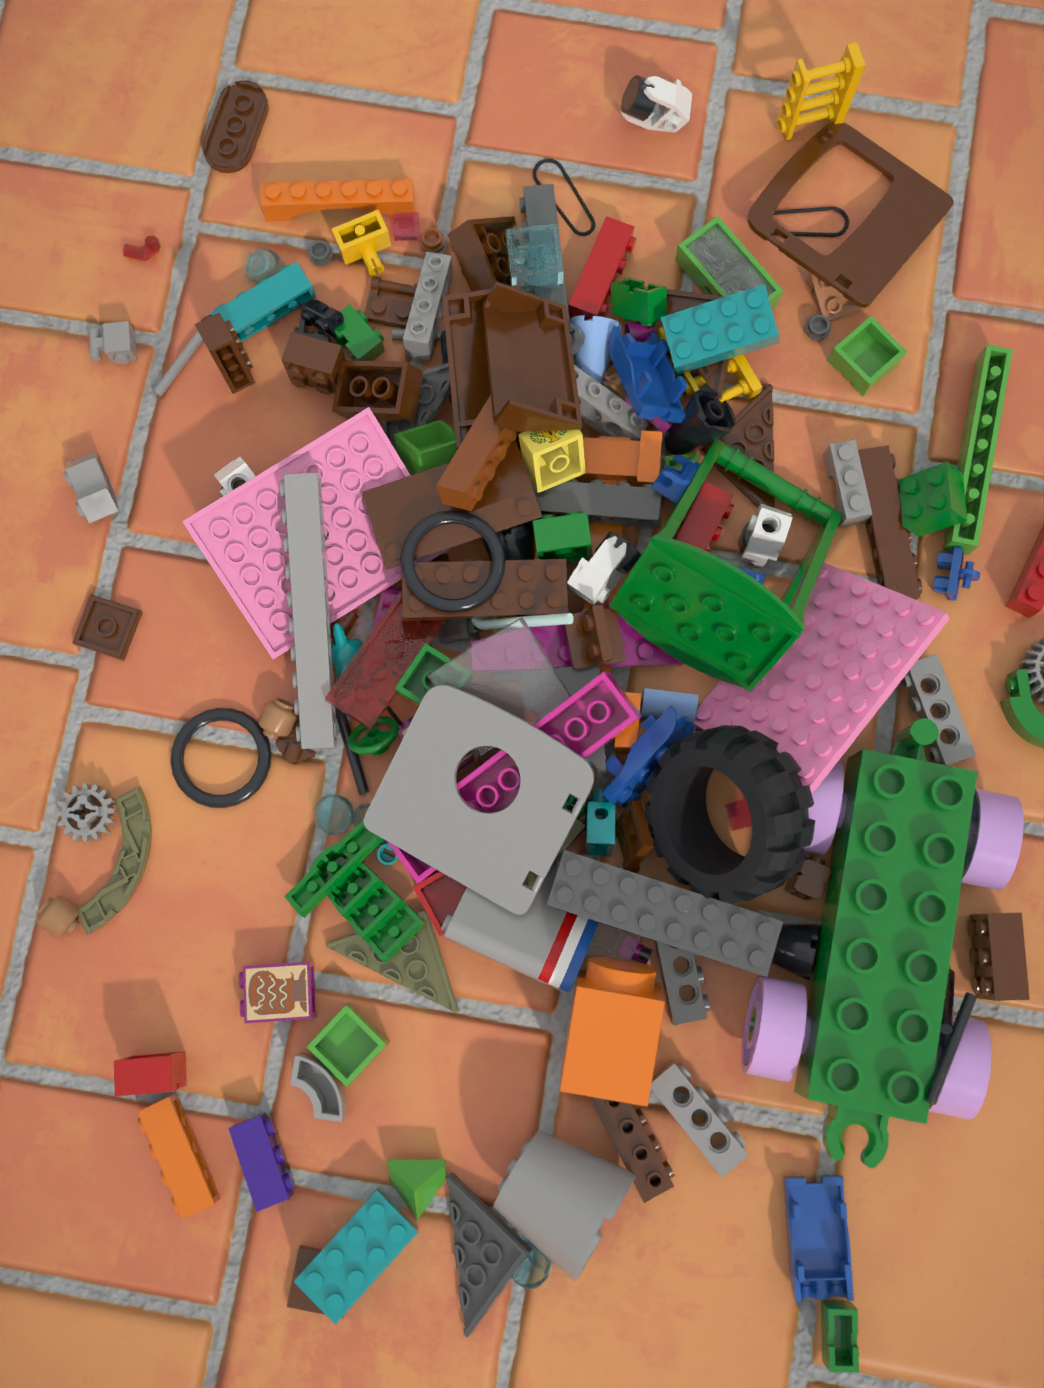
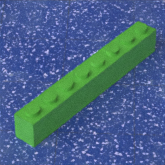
M987 344L977 357L957 469L963 473L967 521L946 528L942 550L954 552V547H963L962 554L969 555L979 545L1013 349Z

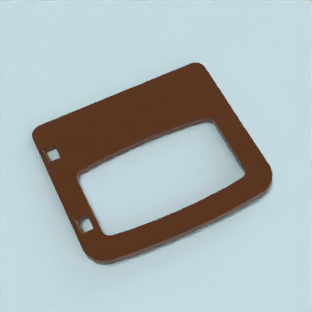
M833 122L817 132L779 170L751 206L747 215V222L750 229L759 237L779 248L780 252L829 287L835 288L843 294V297L856 306L866 308L872 304L940 223L954 203L953 198L948 193L848 124H834ZM836 145H842L889 177L892 184L864 222L837 249L825 256L772 219V215L802 176ZM776 232L778 235L783 237L785 241L782 243L774 236H772V234ZM839 277L840 279H842L844 282L849 284L850 287L846 289L844 286H842L836 281L837 278Z

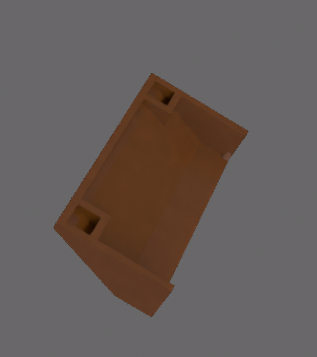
M496 281L482 302L494 425L517 432L581 429L583 425L566 306Z
M520 284L511 286L519 290H522ZM491 289L442 296L457 449L491 395L482 302ZM517 434V437H516L515 440H516V442H517V445H518L519 450H521V449H520V442H519V435Z
M516 440L512 441L509 445L504 460L498 464L493 479L487 483L481 500L476 502L472 511L441 503L436 485L449 463L362 492L385 568L391 569L401 565V550L408 533L426 516L439 511L457 510L471 513L488 523L495 532L541 518L542 515ZM462 524L440 525L430 530L420 540L415 551L414 560L481 538L482 536L474 529Z

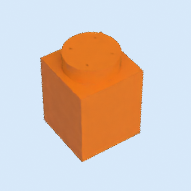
M593 956L588 960L587 971L579 970L574 983L561 1062L560 1092L648 1107L665 1004L660 984L655 982L657 973L655 968L623 958Z

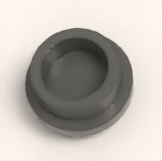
M322 240L313 242L308 249L309 260L316 266L329 264L333 259L332 247Z
M814 315L805 324V332L813 340H823L831 331V324L824 315Z

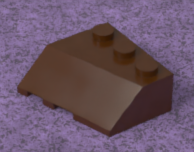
M515 216L470 219L447 234L471 292L492 289L496 281L508 286L520 284L522 291L529 289L524 261L518 256L517 247L520 246L519 237L514 236L513 226L516 225Z

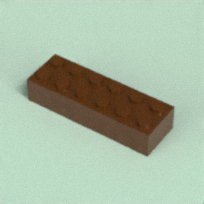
M566 559L506 560L503 579L493 596L481 606L469 611L456 613L439 611L425 605L409 590L402 576L403 621L498 619L568 613ZM492 561L414 562L417 576L426 589L443 598L458 599L474 594L484 585L491 572Z

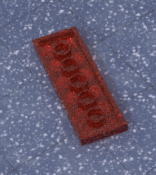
M401 590L327 694L325 701L372 730L397 694L395 687L424 644L431 645L447 620L403 621Z

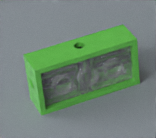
M719 216L678 245L675 257L676 262L704 294L728 296L765 284L771 308L773 309L779 304L783 294L781 287Z

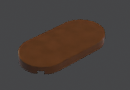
M247 80L237 81L235 85L231 87L228 85L224 88L219 96L202 143L207 163L218 172L234 173L240 171L248 165L253 156L269 111L266 94L258 84Z

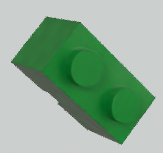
M630 277L611 283L612 314L621 316L626 321H639L644 326L655 325L656 321L661 320V317L667 315L666 286L650 283L646 287L644 286V281Z
M349 304L340 311L343 314L344 322L334 330L338 336L334 339L342 348L346 346L350 351L348 355L353 361H373L385 352L382 334L378 329L370 328L367 324L368 319L360 309L356 311Z
M821 1300L822 1362L829 1372L859 1373V1347L857 1346L858 1309L848 1300Z

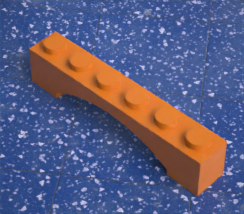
M412 178L261 182L260 206L266 221H291V218L294 216L327 209L379 210L380 213L390 215V218L415 217V191Z

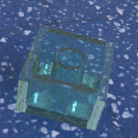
M558 224L506 229V247L511 286L520 284L522 291L563 287L564 271Z

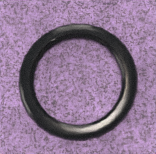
M457 510L439 511L426 516L418 522L406 536L400 558L402 576L413 595L431 608L451 613L469 611L481 606L490 599L501 584L506 563L504 547L493 528L480 517ZM443 524H462L474 529L487 542L491 552L492 565L487 581L474 594L464 598L449 599L433 594L421 583L415 571V551L420 540L430 530Z
M214 708L205 710L192 717L183 725L175 737L171 749L170 764L172 775L178 787L194 802L210 808L236 806L251 798L267 779L271 767L272 752L269 739L263 734L264 729L260 727L253 717L233 708ZM215 721H230L244 727L252 735L258 750V764L250 781L241 789L224 795L210 794L196 787L189 779L184 766V751L191 736L200 727Z

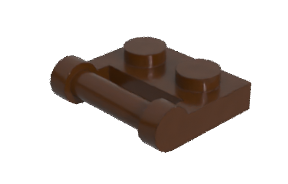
M373 276L364 313L368 322L406 329L418 284L411 286L385 281L381 277ZM382 290L412 296V301L379 296V293Z
M631 800L615 822V836L618 837L624 859L623 869L638 873L640 871V863L654 846L642 803Z

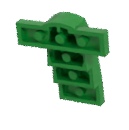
M363 819L339 843H335L321 852L311 865L309 873L284 897L296 912L305 918L328 896L341 916L347 919L361 939L365 940L377 956L387 963L426 923L381 877L362 862L384 840L365 827Z

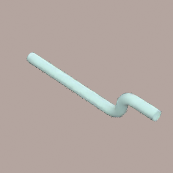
M571 613L498 619H471V621L478 629L495 630L572 624L573 615Z

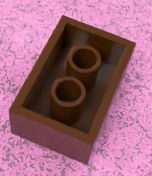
M341 360L332 411L349 420L369 407L378 422L415 423L423 372L409 362Z
M1022 913L970 914L967 930L969 936L972 937L973 948L970 949V961L975 969V976L972 978V988L974 993H977V998L993 1001L1030 1000Z

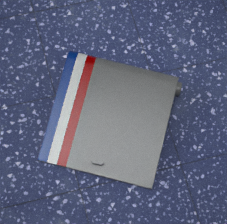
M560 858L548 872L532 905L526 913L522 915L513 914L467 887L454 915H447L441 930L445 931L444 938L563 993L569 994L599 922L546 905L561 860Z

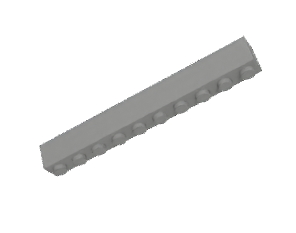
M284 474V480L280 481L281 497H285L286 508H282L283 525H287L288 536H284V550L289 552V563H286L285 573L286 579L291 580V591L287 592L288 607H292L293 618H289L290 634H294L295 645H291V659L296 661L297 671L293 672L292 680L293 687L298 688V699L294 701L295 715H299L300 725L296 726L297 742H301L302 749L333 748L338 742L321 474Z

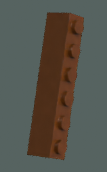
M889 445L860 449L858 453L872 510V515L865 523L877 583L917 600L921 597L922 582L916 576L917 559L916 555L911 553V532L902 526L899 479L895 478L894 473L895 457L893 453L890 454Z

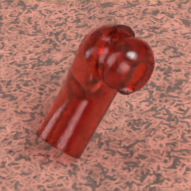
M148 236L145 239V244L141 247L125 244L123 256L147 261L159 253L161 248L159 239L156 236Z

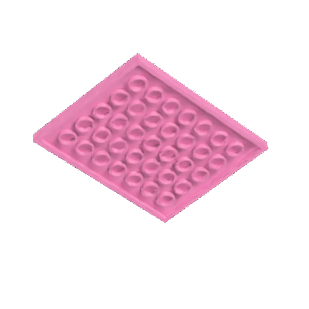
M369 407L182 521L272 659L291 649V645H295L294 634H290L289 618H293L292 607H288L287 592L291 591V580L286 579L285 573L286 563H289V552L284 550V536H288L287 525H283L282 508H286L285 497H281L280 481L284 480V474H321L330 624L402 579L401 565L391 569L385 568L362 492L411 475ZM450 548L416 559L414 562H429Z
M823 562L804 610L805 628L800 637L751 692L743 687L720 680L698 707L693 724L701 731L722 725L743 726L750 731L756 730L779 743L776 750L779 753H790L802 770L797 774L802 786L809 785L813 794L948 622V614Z

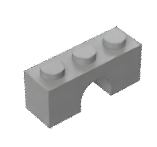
M856 440L829 444L823 456L828 479L834 478L836 484L837 499L834 506L835 510L842 514L839 528L865 524L871 517L872 510Z

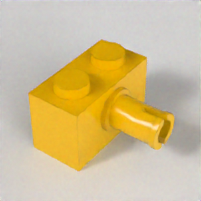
M379 210L332 228L335 244L345 265L363 258L371 276H376L375 267L379 274L383 272L384 266L377 252L390 247L391 241L388 229Z

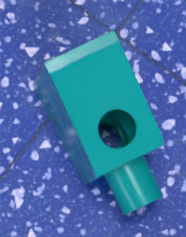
M605 789L593 790V802L587 803L585 855L612 856L615 845V803L609 802L602 794Z

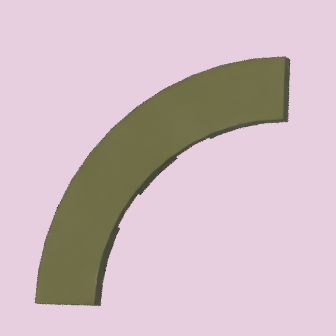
M137 787L114 799L121 818L123 833L122 850H120L113 875L105 887H102L91 900L78 908V917L87 935L103 927L124 908L139 886L146 870L151 848L152 827L147 800L141 787Z

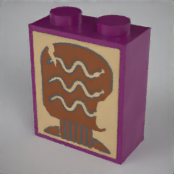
M314 961L243 966V972L239 973V987L244 991V1000L240 1001V1016L244 1017V1023L316 1018Z

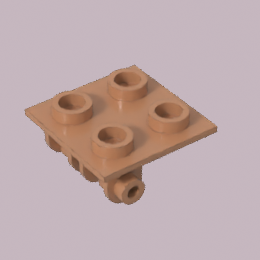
M810 273L811 280L807 282L808 289L815 291L821 315L827 317L829 321L862 309L843 297V294L835 288L829 287ZM839 277L837 278L836 281L842 286H844L846 289L850 287V285L844 282L842 279H840Z

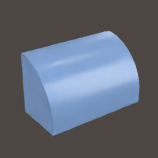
M645 688L641 699L640 714L642 717L640 720H646L650 715L657 720L670 706H673L683 717L686 716L694 723L699 695Z

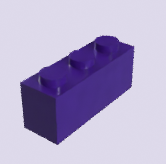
M265 1112L228 1128L256 1212L288 1200L294 1194L295 1183L290 1172L287 1173L283 1162L286 1161L282 1146L276 1143L274 1137L276 1127L271 1117L268 1118Z

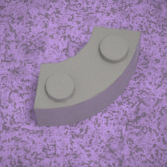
M96 451L67 462L64 476L69 486L74 487L77 498L75 506L81 517L86 516L88 522L92 523L119 511L114 490Z
M304 1053L295 1055L290 1085L301 1088L309 1096L313 1105L314 1118L343 1122L347 1118V1100L341 1081L318 1058Z

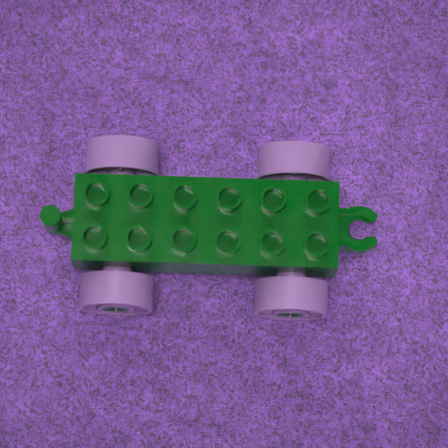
M927 718L918 719L910 726L899 731L895 737V744L889 754L862 749L848 757L845 777L843 765L838 761L812 794L814 805L808 808L809 818L815 820L814 836L811 845L804 849L810 853L824 855L831 845L834 834L835 839L808 1007L806 988L803 984L760 975L757 977L752 988L743 1029L741 1048L743 1073L789 1082L798 1065L794 1092L807 1100L828 1104V1114L824 1119L822 1129L823 1145L828 1156L835 1161H841L844 1158L845 1147L842 1142V1134L848 1126L858 1124L868 1134V1142L860 1154V1160L869 1168H875L885 1157L889 1144L887 1126L890 1117L927 1124L928 1112L971 1120L981 1109L990 1078L991 1040L987 1025L981 1020L972 1018L968 1020L937 1104L932 1105L924 1099L949 1035L941 1033L940 1028L961 883L996 890L1003 889L1008 884L1016 868L1023 838V809L1020 800L1016 796L976 789L978 771L926 761L923 747L936 741L939 736L937 725ZM953 1015V1024L957 1015Z

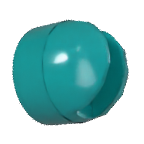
M388 842L384 843L377 851L378 860L384 865H392L399 857L383 852L384 848L394 852Z

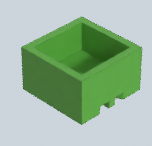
M870 316L833 348L827 361L837 371H841L844 374L843 378L846 381L849 379L853 383L852 387L863 397L900 364L907 351Z
M442 420L394 434L396 452L408 472L412 475L449 463L458 450L456 448L455 430Z
M350 1003L343 1007L312 1040L307 1048L348 1087L389 1044V1041Z

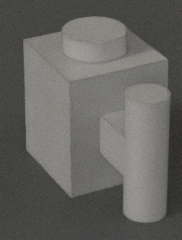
M129 321L103 324L104 337H100L99 329H89L90 360L100 361L101 351H104L112 363L123 365L129 363V361H137L136 332Z

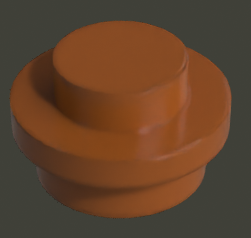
M427 228L420 236V246L425 252L437 253L445 245L443 233L436 228Z

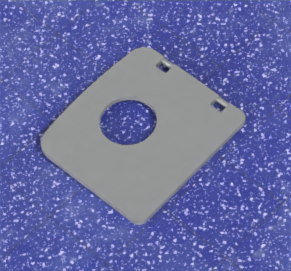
M451 685L435 686L428 690L423 697L364 816V825L372 833L513 914L522 915L532 905L539 888L592 790L595 780L594 770L585 758L521 718ZM480 746H493L502 749L513 758L519 769V792L515 800L507 808L498 812L487 813L474 809L465 802L457 787L456 775L461 760L469 751ZM570 794L578 798L572 812L563 808ZM530 871L538 875L532 888L523 884Z

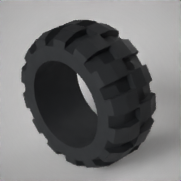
M722 725L686 735L683 740L674 742L658 761L660 766L655 767L651 773L646 791L651 793V800L644 805L647 824L652 825L655 836L653 838V846L657 856L665 857L670 865L667 871L680 884H692V892L701 894L708 899L710 897L729 903L744 902L783 886L786 879L795 876L805 861L808 852L804 848L810 846L813 840L815 820L809 818L808 808L814 805L810 786H802L797 774L802 770L790 753H779L776 750L778 742L756 730L750 731L743 726ZM714 769L723 773L735 783L749 807L752 820V840L746 857L727 847L718 837L710 822L706 807V790Z

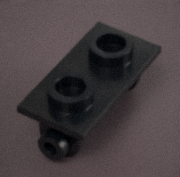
M318 299L310 300L306 305L297 302L302 312L300 316L302 319H306L308 326H315L322 334L327 333L334 338L338 337L334 330L344 322L343 314L332 307L329 308L328 305Z

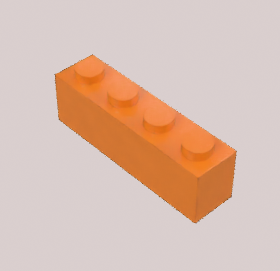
M173 1094L138 1111L140 1116L138 1118L139 1127L144 1134L147 1133L151 1143L149 1144L150 1153L153 1159L158 1160L162 1169L160 1171L161 1180L166 1187L169 1186L173 1195L171 1202L177 1214L180 1213L182 1219H185L221 1199L177 1094Z

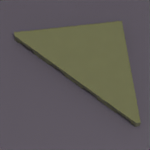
M426 910L416 912L426 924L387 963L383 962L368 943L361 939L357 933L326 943L327 948L403 985L419 995L455 1013L460 1011L431 920Z

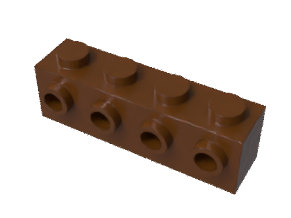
M217 313L215 315H208L195 324L232 394L254 384L255 381L249 371L253 366L230 320L224 322L220 313Z
M590 1097L626 1169L636 1175L633 1183L643 1202L645 1203L673 1188L674 1185L671 1178L675 1174L667 1160L661 1162L657 1152L662 1149L654 1134L647 1135L643 1126L648 1124L641 1109L635 1110L630 1103Z

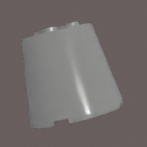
M539 1130L531 1141L526 1140L519 1152L520 1158L514 1157L506 1170L509 1176H505L497 1189L499 1195L493 1207L570 1279L576 1282L603 1236L598 1232L606 1218L611 1221L636 1175Z

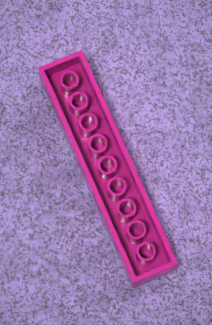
M607 671L601 673L533 726L586 759L641 718L642 715L610 672ZM501 750L457 784L459 793L468 805L478 811L493 813L504 810L515 800L519 792V769L513 758ZM388 842L417 884L438 871Z

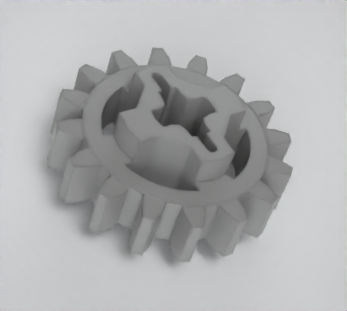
M83 783L82 790L78 786H72V794L64 792L65 802H57V805L62 807V811L55 813V816L62 817L57 826L66 827L63 834L66 836L73 834L72 840L80 841L82 838L83 842L86 843L91 842V836L95 840H100V832L109 834L110 830L107 825L116 823L114 819H111V815L118 813V810L111 808L115 800L112 798L107 799L110 792L105 789L100 792L101 786L94 784L91 788L90 784ZM93 796L99 799V801L102 804L101 807L96 804L95 798H93ZM88 809L96 811L90 812V814H86L85 817L82 815H78L79 813L88 811ZM71 819H74L77 822L78 828H80V830L73 825Z

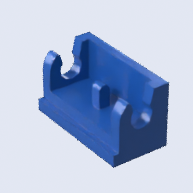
M675 455L673 459L682 464V469L675 470L674 467L665 465L651 486L652 489L675 503L678 502L700 466V463L697 461L693 463L681 455Z

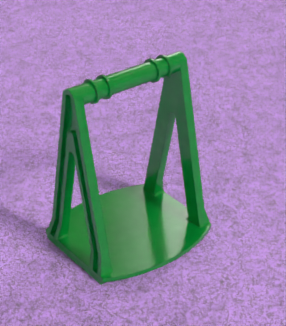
M716 439L661 531L653 536L609 607L616 610L630 626L648 641L682 663L713 678L743 687L751 692L800 637L804 630V610L842 514L820 501V497L815 498L807 493L808 490L806 488L804 490L800 489L753 460V456L749 458L739 452V448L734 449L723 441ZM715 462L725 468L724 471L729 470L738 476L737 479L740 480L742 478L789 506L792 508V512L797 511L805 516L804 519L806 521L810 519L821 526L782 599L756 579L727 561L695 546L672 539Z

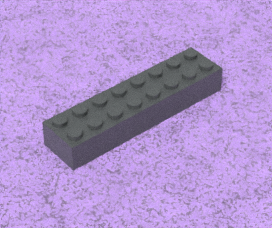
M566 850L563 851L546 904L765 977L768 975L783 924L781 920L710 897L708 899L701 894Z

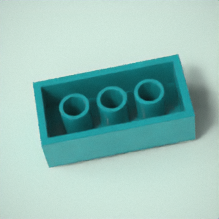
M765 284L661 317L677 375L779 343V334Z
M377 1188L297 1275L294 1283L336 1325L418 1233V1227Z

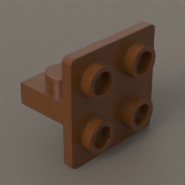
M603 605L592 606L583 613L572 614L573 623L564 625L571 664L574 670L622 663L626 660L616 610L612 608L604 609Z

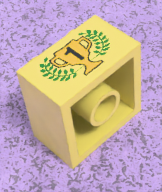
M579 429L530 431L518 434L521 456L530 482L537 493L586 473L583 436Z

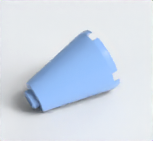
M575 316L571 318L570 324L576 325L585 334L584 344L574 355L575 366L602 384L603 376L611 361L609 350L610 333L613 326H617L621 332L622 324L619 325L618 321L605 317L593 316L592 319L584 321V316Z

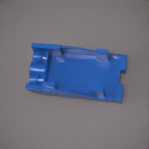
M613 326L609 340L610 355L637 418L654 419L655 416H658L666 422L681 423L686 414L679 398L687 388V384L684 378L680 376L675 381L674 369L666 354L669 350L666 340H660L657 333L652 332L645 342H640V340L637 342L635 337L628 333L623 338L619 328Z
M670 706L657 720L650 715L641 724L647 731L632 745L624 765L614 755L606 761V768L616 777L602 792L608 801L612 803L617 802L624 808L628 806L631 800L639 801L641 798L640 794L647 788L651 773L655 767L660 766L658 761L674 742L683 740L686 735L693 733L697 728L673 706Z
M820 1175L821 1181L806 1182L804 1176L784 1177L789 1268L795 1302L802 1303V1298L829 1299L830 1297H844L848 1301H854L850 1238L847 1225V1207L844 1202L843 1177L841 1175Z

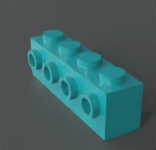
M295 262L292 265L282 267L272 277L262 279L252 289L239 293L229 303L219 305L209 315L220 313L224 322L230 320L242 343L298 309L297 302L305 305L310 300L316 298V294L312 284L298 263Z

